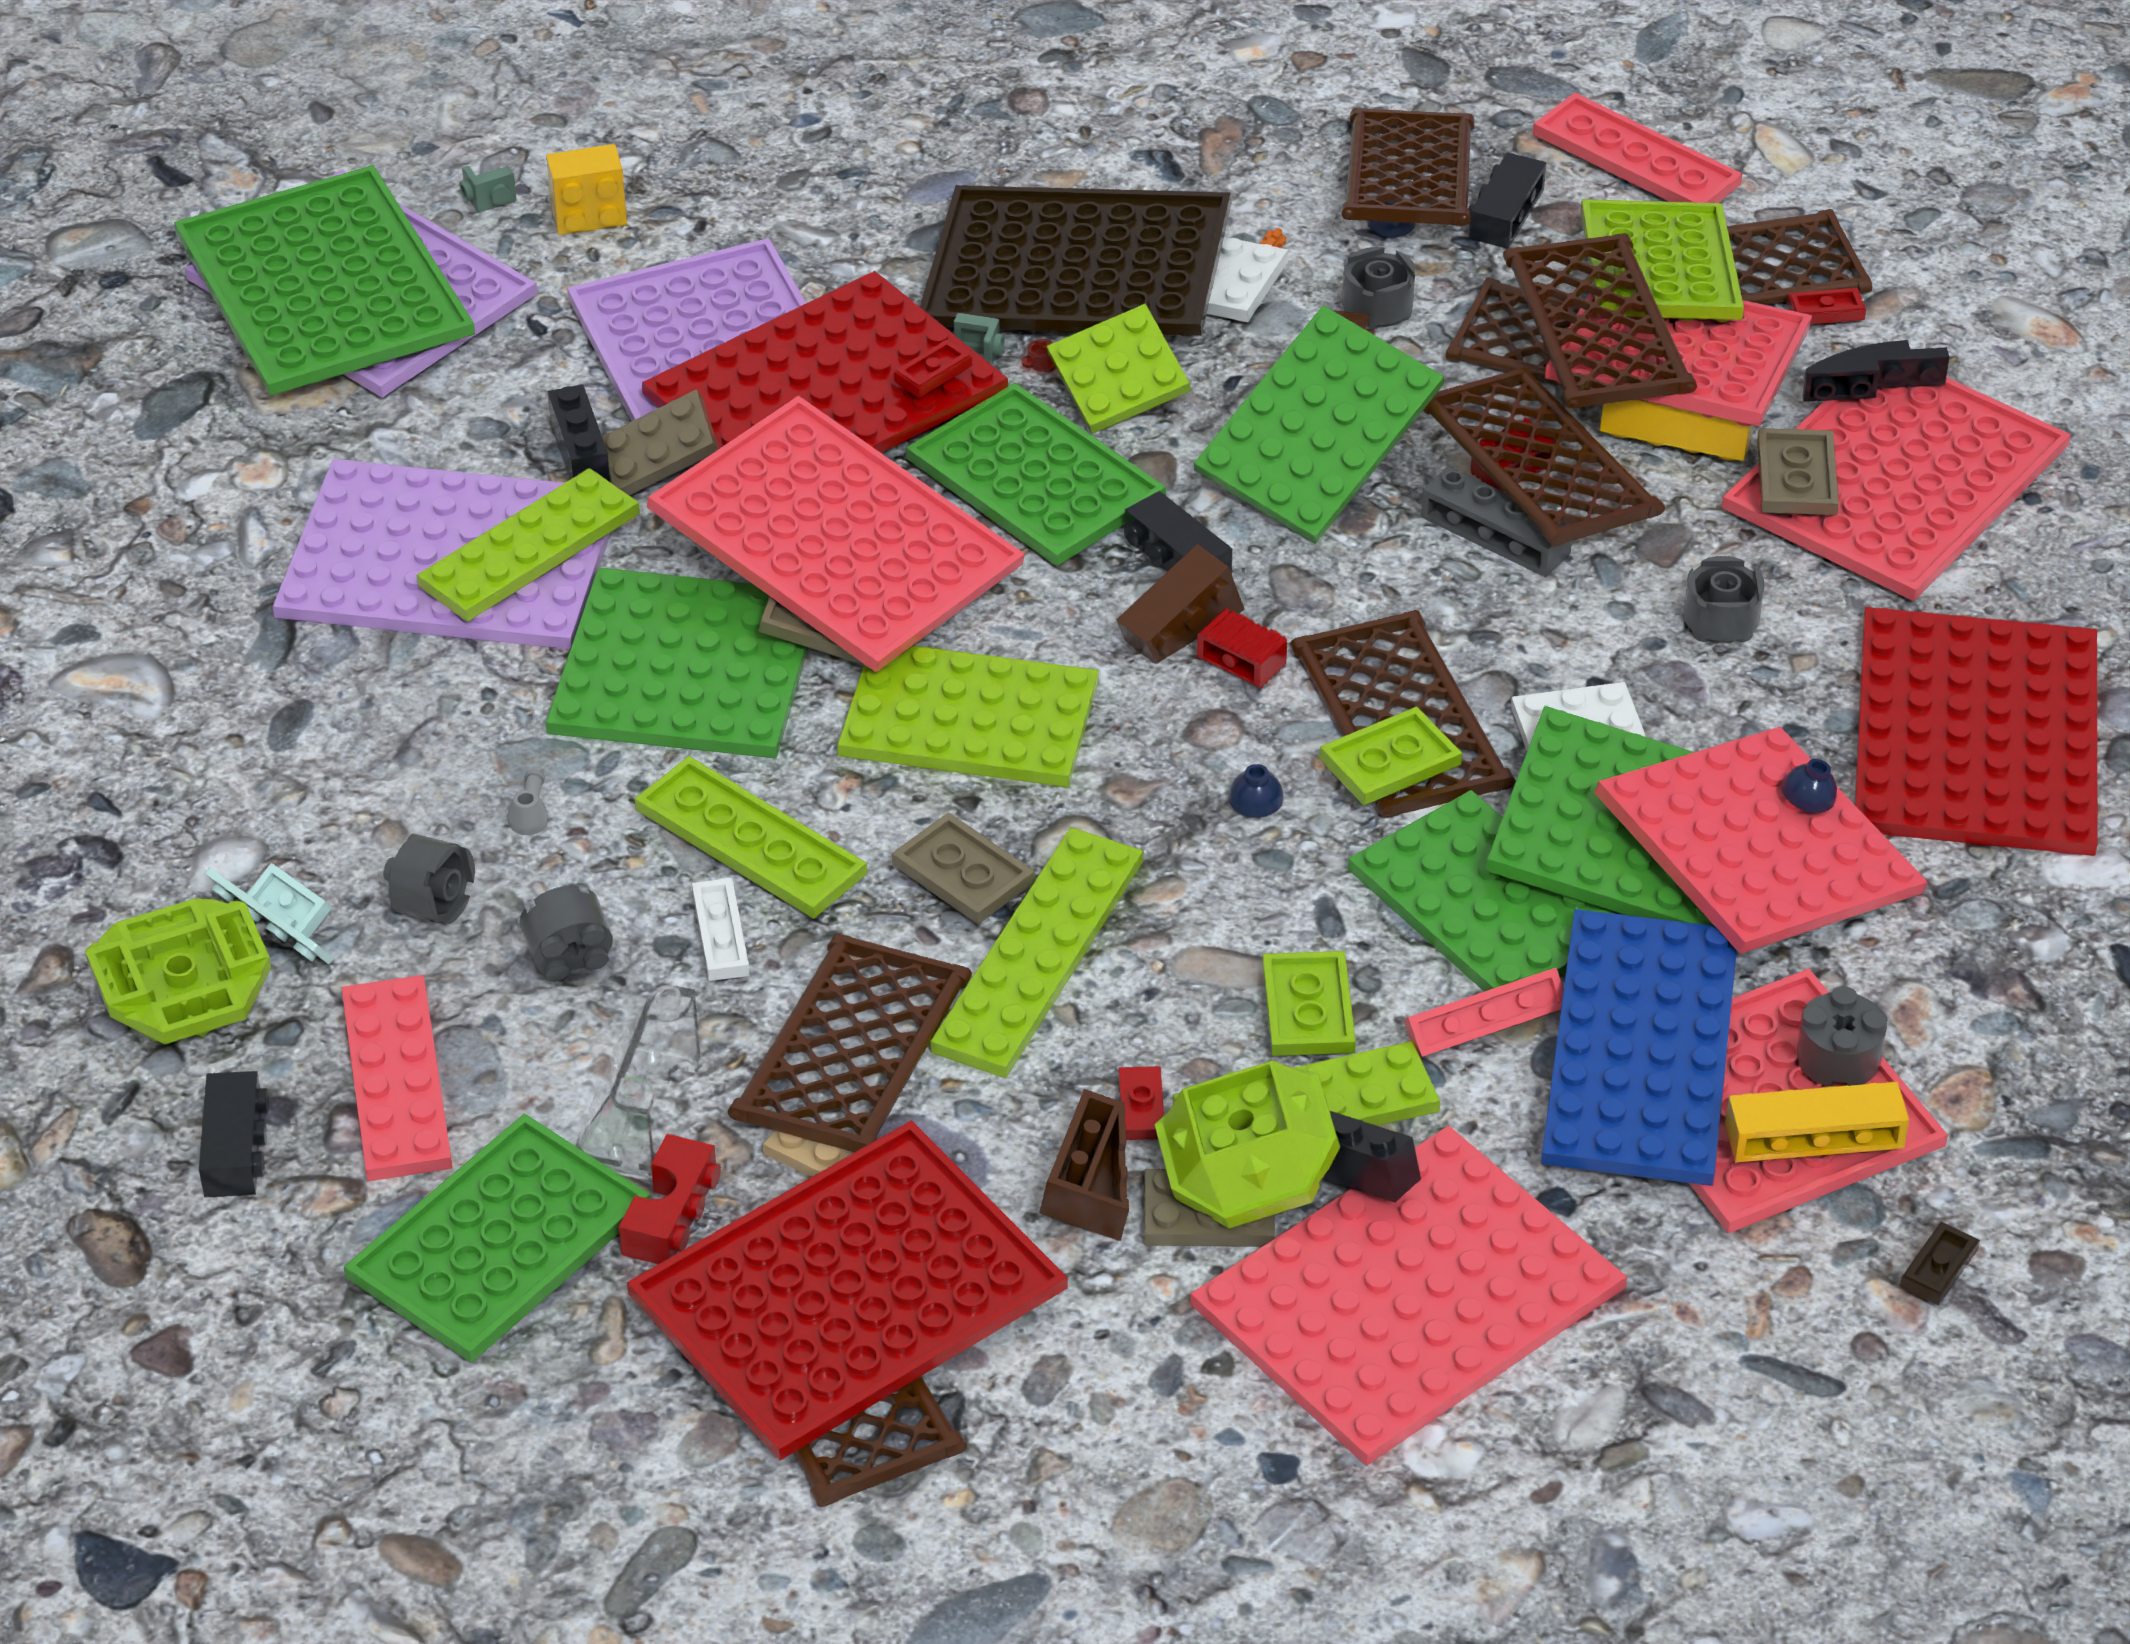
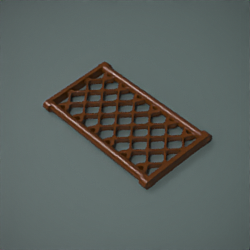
M1354 108L1351 110L1350 122L1353 126L1346 202L1343 203L1341 211L1344 219L1466 226L1470 223L1471 211L1468 209L1470 137L1475 122L1472 114ZM1391 126H1397V127H1400V128H1399V129H1391V128H1389V127H1391ZM1424 128H1432L1434 130L1426 131ZM1378 132V133H1381V134H1383V135L1374 136V135H1372L1371 133ZM1413 134L1416 135V137L1411 138L1405 135ZM1441 136H1449V137H1451V138H1450V139H1442V138H1440V137H1441ZM1389 141H1397V142H1399V143H1397V144H1390V143H1388V142H1389ZM1429 142L1434 145L1426 146L1423 143ZM1378 147L1381 150L1374 151L1369 148ZM1413 149L1415 152H1406L1404 150ZM1440 151H1448V152H1451V153H1449V154H1441V153H1439V152H1440ZM1387 156H1396L1398 158L1389 159ZM1429 157V158H1431V159H1433V160L1425 161V160H1422L1421 158ZM1377 162L1380 165L1373 166L1368 163ZM1412 164L1414 167H1405L1403 165ZM1439 166H1448V167H1450V168H1448V169H1441V168H1438V167H1439ZM1386 171H1395L1397 173L1388 174ZM1428 172V173H1431L1432 175H1430V176H1423V175H1421V173ZM1375 177L1379 180L1370 181L1367 178ZM1411 179L1414 182L1406 183L1402 180ZM1439 181H1447V182H1449V184L1443 185V184H1439V183H1437V182H1439ZM1386 186H1394V187H1396V188L1390 190V189H1386V188H1384V187H1386ZM1420 188H1429V189H1431V190H1430V191H1422V190H1420ZM1367 193H1376V194H1378V195H1377V196H1368V195H1366V194H1367ZM1409 194L1414 197L1404 198L1402 195ZM1445 196L1449 199L1440 200L1436 197ZM1391 201V202H1394L1395 204H1393V205H1386V204H1384L1383 202ZM1427 203V204H1429L1430 206H1428V207H1422V206H1420V205H1418V204Z
M1833 209L1820 210L1815 214L1727 226L1729 239L1739 244L1736 249L1732 250L1734 262H1741L1750 266L1746 271L1736 269L1742 300L1771 305L1787 302L1788 293L1858 288L1860 294L1872 292L1871 279L1865 272L1847 239ZM1826 226L1830 234L1819 231L1818 228ZM1799 230L1806 236L1802 240H1797L1786 236L1785 232ZM1766 235L1773 241L1768 245H1764L1751 239L1753 236ZM1812 239H1818L1829 244L1825 248H1819L1808 243ZM1778 244H1785L1795 249L1791 253H1786L1775 249ZM1834 247H1838L1841 255L1832 253L1830 251ZM1749 248L1760 252L1761 255L1757 258H1752L1741 252ZM1801 252H1807L1818 257L1814 261H1807L1797 256ZM1767 257H1774L1784 262L1780 266H1774L1763 261ZM1824 260H1829L1840 264V266L1832 270L1821 266L1820 263ZM1790 265H1796L1806 269V271L1799 275L1786 269ZM1849 268L1854 278L1850 279L1842 272ZM1756 270H1762L1773 275L1770 279H1762L1752 274ZM1817 273L1830 278V282L1815 283L1809 279V276ZM1779 278H1784L1795 282L1796 287L1781 288L1775 282ZM1745 283H1750L1761 287L1762 291L1747 293L1741 287Z
M1626 233L1508 248L1503 252L1506 265L1512 268L1562 385L1564 390L1562 397L1566 406L1570 409L1666 395L1692 393L1697 389L1693 374L1688 373L1632 251L1633 243L1631 238ZM1585 257H1592L1602 262L1598 266H1590L1581 261ZM1555 261L1567 267L1562 271H1557L1546 266L1550 262ZM1607 266L1624 267L1625 269L1620 275H1614L1603 270ZM1573 270H1579L1589 274V276L1584 280L1569 276V274ZM1537 275H1545L1554 280L1550 284L1533 282L1532 279ZM1595 279H1602L1612 284L1608 288L1603 289L1591 283ZM1565 283L1576 287V290L1572 293H1566L1556 289L1559 284ZM1617 288L1634 289L1635 291L1630 297H1623L1613 292ZM1583 292H1588L1599 296V298L1594 302H1589L1579 298V296ZM1547 297H1554L1564 301L1558 307L1547 304L1543 305L1542 303ZM1605 301L1622 305L1617 311L1601 307ZM1569 306H1577L1587 311L1583 315H1575L1565 310ZM1628 310L1644 312L1645 316L1635 320L1623 314ZM1597 314L1609 320L1605 324H1597L1588 319L1592 315ZM1558 319H1563L1573 323V325L1569 329L1553 327L1551 323ZM1620 323L1632 329L1628 333H1620L1610 328L1614 324ZM1580 328L1596 332L1592 338H1586L1575 333ZM1643 332L1654 334L1656 338L1651 342H1643L1633 337L1637 333ZM1603 337H1609L1619 341V343L1615 347H1608L1598 343V341ZM1566 342H1574L1584 347L1578 352L1562 350L1561 346ZM1625 346H1631L1642 352L1638 356H1631L1621 352V350ZM1589 351H1597L1607 356L1601 361H1596L1585 355ZM1648 355L1665 357L1666 361L1661 365H1654L1644 361V359ZM1612 360H1619L1629 364V366L1625 370H1618L1608 366V364ZM1579 364L1594 369L1588 375L1572 373L1571 371L1572 368ZM1635 369H1642L1652 373V375L1648 379H1641L1631 375V373ZM1599 374H1607L1617 379L1612 384H1606L1595 378Z
M1486 278L1455 338L1446 350V360L1458 363L1464 361L1503 372L1529 367L1536 374L1537 380L1562 386L1556 380L1545 378L1546 365L1550 357L1544 343L1539 342L1535 337L1540 335L1537 327L1530 328L1523 322L1533 319L1531 312L1518 313L1512 307L1517 305L1518 302L1527 304L1521 289L1502 284L1500 280ZM1490 296L1499 297L1498 302L1486 304ZM1547 297L1542 301L1543 305L1547 304L1555 307L1560 306L1564 302L1554 297ZM1569 306L1565 311L1577 315L1580 307ZM1505 310L1510 316L1494 319L1490 313ZM1479 316L1484 317L1487 323L1475 325ZM1562 319L1551 324L1553 327L1565 328L1569 327L1571 322ZM1514 324L1521 331L1506 334L1501 327ZM1494 331L1498 337L1483 340L1478 334ZM1468 337L1472 338L1476 343L1469 348L1463 347ZM1527 339L1533 346L1518 349L1512 342ZM1497 346H1506L1510 352L1504 356L1489 353V349ZM1539 354L1544 361L1535 365L1523 362V357Z
M1529 367L1518 368L1510 372L1438 391L1423 410L1426 414H1431L1544 532V538L1552 546L1562 545L1566 542L1623 525L1661 515L1665 510V505L1656 496H1651L1548 392ZM1521 385L1520 388H1512V387ZM1490 394L1488 397H1483L1482 395ZM1497 394L1514 397L1516 401L1514 403L1494 399V396ZM1522 400H1537L1541 404V408L1534 409L1522 406L1519 403ZM1460 402L1459 405H1456V406L1450 405V404H1454V403ZM1465 403L1481 405L1485 407V410L1480 412L1466 409L1463 405ZM1490 409H1498L1509 412L1511 415L1509 417H1501L1488 412ZM1514 416L1532 417L1536 419V422L1526 423L1514 419ZM1461 417L1479 421L1480 424L1478 426H1462L1458 419ZM1541 421H1557L1562 427L1560 429H1552L1539 424ZM1486 423L1505 427L1506 429L1504 432H1496L1485 429L1483 426ZM1512 429L1530 433L1531 436L1529 438L1513 436L1509 434V431ZM1537 435L1554 438L1557 441L1555 444H1547L1536 441L1534 438ZM1480 438L1498 441L1500 445L1498 447H1482L1477 441ZM1563 441L1578 442L1582 449L1564 448L1560 446V443ZM1506 444L1523 447L1526 450L1524 453H1517L1505 450L1503 447ZM1536 450L1549 453L1551 458L1542 459L1529 455V452ZM1557 456L1576 460L1577 464L1568 465L1556 462L1554 459ZM1500 459H1506L1520 463V467L1502 468L1498 464V461ZM1583 462H1598L1603 469L1601 471H1593L1582 468L1580 465ZM1526 465L1544 468L1546 472L1544 474H1537L1525 471L1523 468ZM1552 471L1569 474L1572 478L1570 480H1562L1551 477L1549 474ZM1582 477L1595 480L1598 484L1597 486H1588L1575 482V479ZM1526 480L1538 483L1541 487L1539 489H1522L1518 482ZM1604 483L1619 484L1624 490L1620 493L1602 489L1601 485ZM1551 486L1564 489L1567 493L1563 496L1545 492L1544 488ZM1573 492L1589 495L1593 499L1590 502L1573 499L1570 497V494ZM1600 498L1615 501L1619 505L1616 508L1597 504L1596 500ZM1544 501L1561 506V510L1544 511L1539 506V503ZM1623 505H1632L1631 507L1622 509ZM1565 509H1579L1586 511L1588 514L1586 517H1579L1565 513ZM1592 514H1600V515H1601V516H1597V517L1591 518V515H1592ZM1562 523L1570 524L1567 526L1559 527Z
M1418 610L1313 635H1305L1294 638L1290 642L1291 650L1295 657L1300 658L1343 737L1366 728L1365 726H1354L1352 720L1357 715L1362 714L1377 719L1375 723L1394 716L1389 714L1394 706H1401L1407 709L1417 706L1425 715L1439 719L1435 724L1439 730L1444 723L1462 724L1465 730L1457 736L1445 732L1442 733L1458 749L1477 750L1479 756L1474 761L1462 759L1461 765L1457 766L1468 771L1462 779L1453 778L1442 772L1428 778L1431 781L1425 788L1412 785L1378 799L1376 807L1383 818H1390L1399 814L1445 804L1470 790L1477 795L1509 789L1516 783L1510 769L1504 768L1425 629V620ZM1405 630V632H1404L1403 634H1400V635H1397V634H1394V633H1393V632H1398V631ZM1369 638V640L1366 643L1357 642L1359 640ZM1378 639L1396 644L1391 651L1372 647ZM1333 647L1330 651L1320 650L1324 648ZM1343 647L1360 652L1357 658L1353 660L1336 655ZM1403 647L1419 648L1422 653L1416 659H1408L1397 655ZM1366 656H1374L1385 660L1379 668L1361 663ZM1331 664L1349 669L1344 676L1327 675L1324 671ZM1391 664H1398L1410 669L1405 676L1386 672ZM1356 672L1374 677L1371 683L1367 685L1350 680ZM1417 672L1433 673L1436 678L1428 685L1411 680ZM1380 681L1399 685L1394 693H1387L1375 688ZM1344 689H1350L1363 694L1356 702L1340 700L1338 696ZM1405 689H1412L1424 694L1420 701H1412L1400 697ZM1371 697L1388 702L1382 710H1376L1364 705L1366 700ZM1432 697L1439 699L1447 698L1450 703L1444 710L1425 705L1428 699ZM1476 774L1482 775V776H1486V777H1482V778L1470 780L1471 777H1472L1473 775H1476ZM1438 783H1442V784L1448 785V786H1444V787H1440V788L1433 789L1434 786H1435L1436 784H1438ZM1401 792H1406V793L1411 794V795H1407V796L1395 798V797H1397V795H1398L1399 793H1401Z
M837 933L833 935L827 945L828 953L740 1098H735L728 1109V1115L733 1120L750 1123L855 1153L877 1140L876 1137L959 990L967 986L972 977V972L965 966L935 960ZM849 955L856 956L862 959L853 960L850 958ZM876 965L881 968L883 974L865 978L861 975L859 969ZM887 965H890V966H893V967H897V968H901V969L891 970V969H889V967H888ZM850 973L857 981L839 986L831 978L834 974ZM914 975L922 983L913 987L903 988L897 980ZM926 975H927V976H931V977H935V978H939V979H937V980H929V979L926 977ZM888 983L895 990V992L876 996L870 988ZM862 991L866 994L868 1000L850 1004L843 995ZM925 993L929 994L935 1001L932 1006H914L909 998ZM835 999L839 1002L841 1008L823 1012L816 1006L818 1000ZM899 1001L907 1009L895 1014H887L882 1005ZM873 1009L880 1016L878 1019L860 1022L855 1013ZM846 1017L853 1024L851 1027L833 1030L829 1026L828 1021ZM905 1020H913L920 1027L917 1032L908 1031L901 1033L896 1030L893 1024ZM819 1025L826 1034L806 1038L799 1031L802 1026ZM878 1028H886L892 1036L874 1041L869 1038L866 1032ZM851 1036H859L865 1044L846 1049L839 1040ZM824 1044H832L837 1053L818 1057L812 1048ZM897 1046L904 1052L902 1058L884 1059L878 1050ZM804 1052L810 1061L790 1065L784 1059L786 1053ZM870 1054L877 1062L865 1067H856L851 1058ZM842 1062L849 1069L848 1072L831 1076L826 1073L823 1067ZM813 1070L817 1071L822 1078L818 1081L802 1084L796 1075ZM882 1073L889 1081L886 1086H868L863 1077ZM789 1079L794 1088L774 1092L767 1085L770 1080ZM854 1081L861 1089L843 1095L837 1091L835 1086ZM826 1089L833 1096V1099L814 1103L807 1094ZM792 1098H800L806 1107L785 1111L780 1102ZM866 1100L873 1106L871 1113L862 1112L854 1114L850 1112L847 1104ZM772 1106L776 1112L759 1107ZM838 1108L845 1116L842 1119L825 1122L819 1113ZM812 1117L816 1123L801 1118ZM849 1127L852 1128L856 1134L839 1129Z
M922 1376L902 1387L899 1393L891 1394L881 1400L894 1405L888 1417L881 1418L865 1413L866 1410L851 1418L853 1422L848 1432L841 1434L829 1431L793 1453L812 1486L810 1493L819 1507L833 1504L840 1499L945 1458L948 1459L966 1450L967 1443L958 1430H953ZM901 1408H920L924 1415L916 1426L894 1421ZM866 1423L881 1427L883 1430L877 1441L870 1442L854 1437L858 1426ZM892 1431L913 1437L908 1448L905 1450H899L883 1444L887 1435ZM821 1439L842 1444L837 1456L833 1458L824 1456L816 1458L812 1448ZM920 1440H939L935 1444L914 1451ZM851 1447L872 1452L867 1464L863 1466L847 1463L842 1460L846 1451ZM881 1455L896 1458L873 1467L876 1459ZM840 1471L855 1474L832 1484L830 1482L836 1473Z

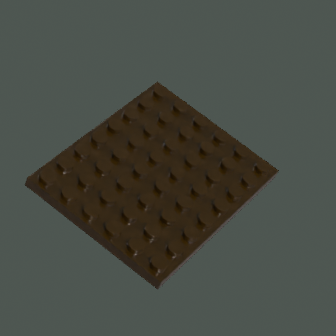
M956 185L920 308L945 328H954V320L957 313L999 319L1000 329L1007 331L1037 330L1041 332L1068 331L1078 333L1146 304L1163 335L1202 336L1231 209V192Z

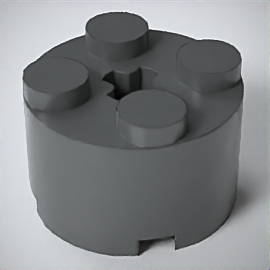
M1383 247L1361 249L1353 253L1348 258V264L1344 266L1343 308L1346 312L1370 314L1369 329H1377L1380 325H1389L1408 320L1412 315L1415 265L1407 255L1397 250L1396 255L1384 253L1385 248Z
M1715 556L1702 560L1700 567L1695 570L1692 568L1689 571L1683 616L1696 640L1701 642H1709L1711 640L1746 642L1751 640L1760 622L1765 585L1764 578L1758 569L1754 567L1753 572L1744 566V560L1736 557Z
M415 833L411 834L399 849L396 857H391L387 860L383 871L384 879L389 882V898L392 911L435 923L449 924L454 922L462 914L470 896L464 894L467 882L474 883L475 864L470 850L455 843Z
M572 885L557 887L540 894L534 899L536 906L528 913L526 909L521 913L520 927L536 968L545 974L547 980L560 981L566 978L570 971L585 967L590 970H596L605 966L609 961L608 952L612 947L613 937L599 900L593 891L589 890V894L580 892L579 886Z
M1846 986L1836 987L1831 993L1814 998L1804 1008L1797 1044L1798 1062L1801 1069L1814 1081L1827 1086H1833V1082L1847 1083V1086L1867 1083L1877 1074L1881 1063L1888 1022L1886 1014L1872 1001L1857 995L1854 989Z

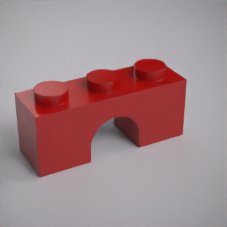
M666 1134L651 1163L654 1193L666 1195V1197L647 1199L634 1196L619 1225L621 1254L623 1256L660 1264L686 1248L690 1227L694 1220L698 1221L701 1218L705 1207V1197L709 1189L716 1188L720 1178L721 1166L716 1164L715 1145Z

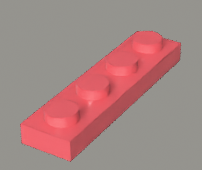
M1553 968L1407 1017L1403 1021L1410 1041L1413 1042L1421 1058L1560 1011L1564 988L1557 968Z

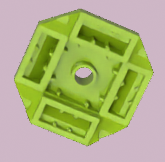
M195 898L118 921L102 935L97 943L93 942L85 950L87 962L109 1016L139 1031L154 1043L161 1042L163 1044L193 1035L204 1038L209 1030L245 1020L271 970L269 954L246 903L242 901H230L228 904L214 899Z
M1273 1060L1237 1072L1227 1071L1221 1077L1183 1088L1169 1112L1155 1124L1168 1179L1175 1199L1194 1210L1212 1216L1214 1221L1229 1229L1312 1203L1320 1188L1319 1182L1329 1170L1340 1149L1319 1074L1293 1069Z

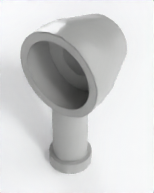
M531 769L526 772L525 789L514 795L508 810L509 827L521 835L539 833L548 823L547 809L539 798L541 786L545 780V775L540 770Z

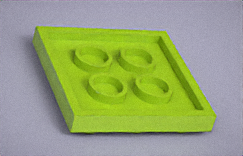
M1146 304L1047 346L1048 355L1091 434L1191 391L1186 375Z

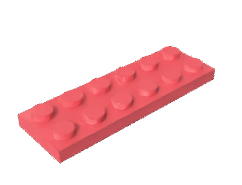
M1576 92L1534 123L1533 135L1669 202L1719 203L1741 185L1742 173Z
M424 975L341 987L367 1182L453 1169Z

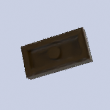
M1940 1222L1902 1275L1900 1287L1939 1306L1978 1251L1980 1240L1946 1223Z

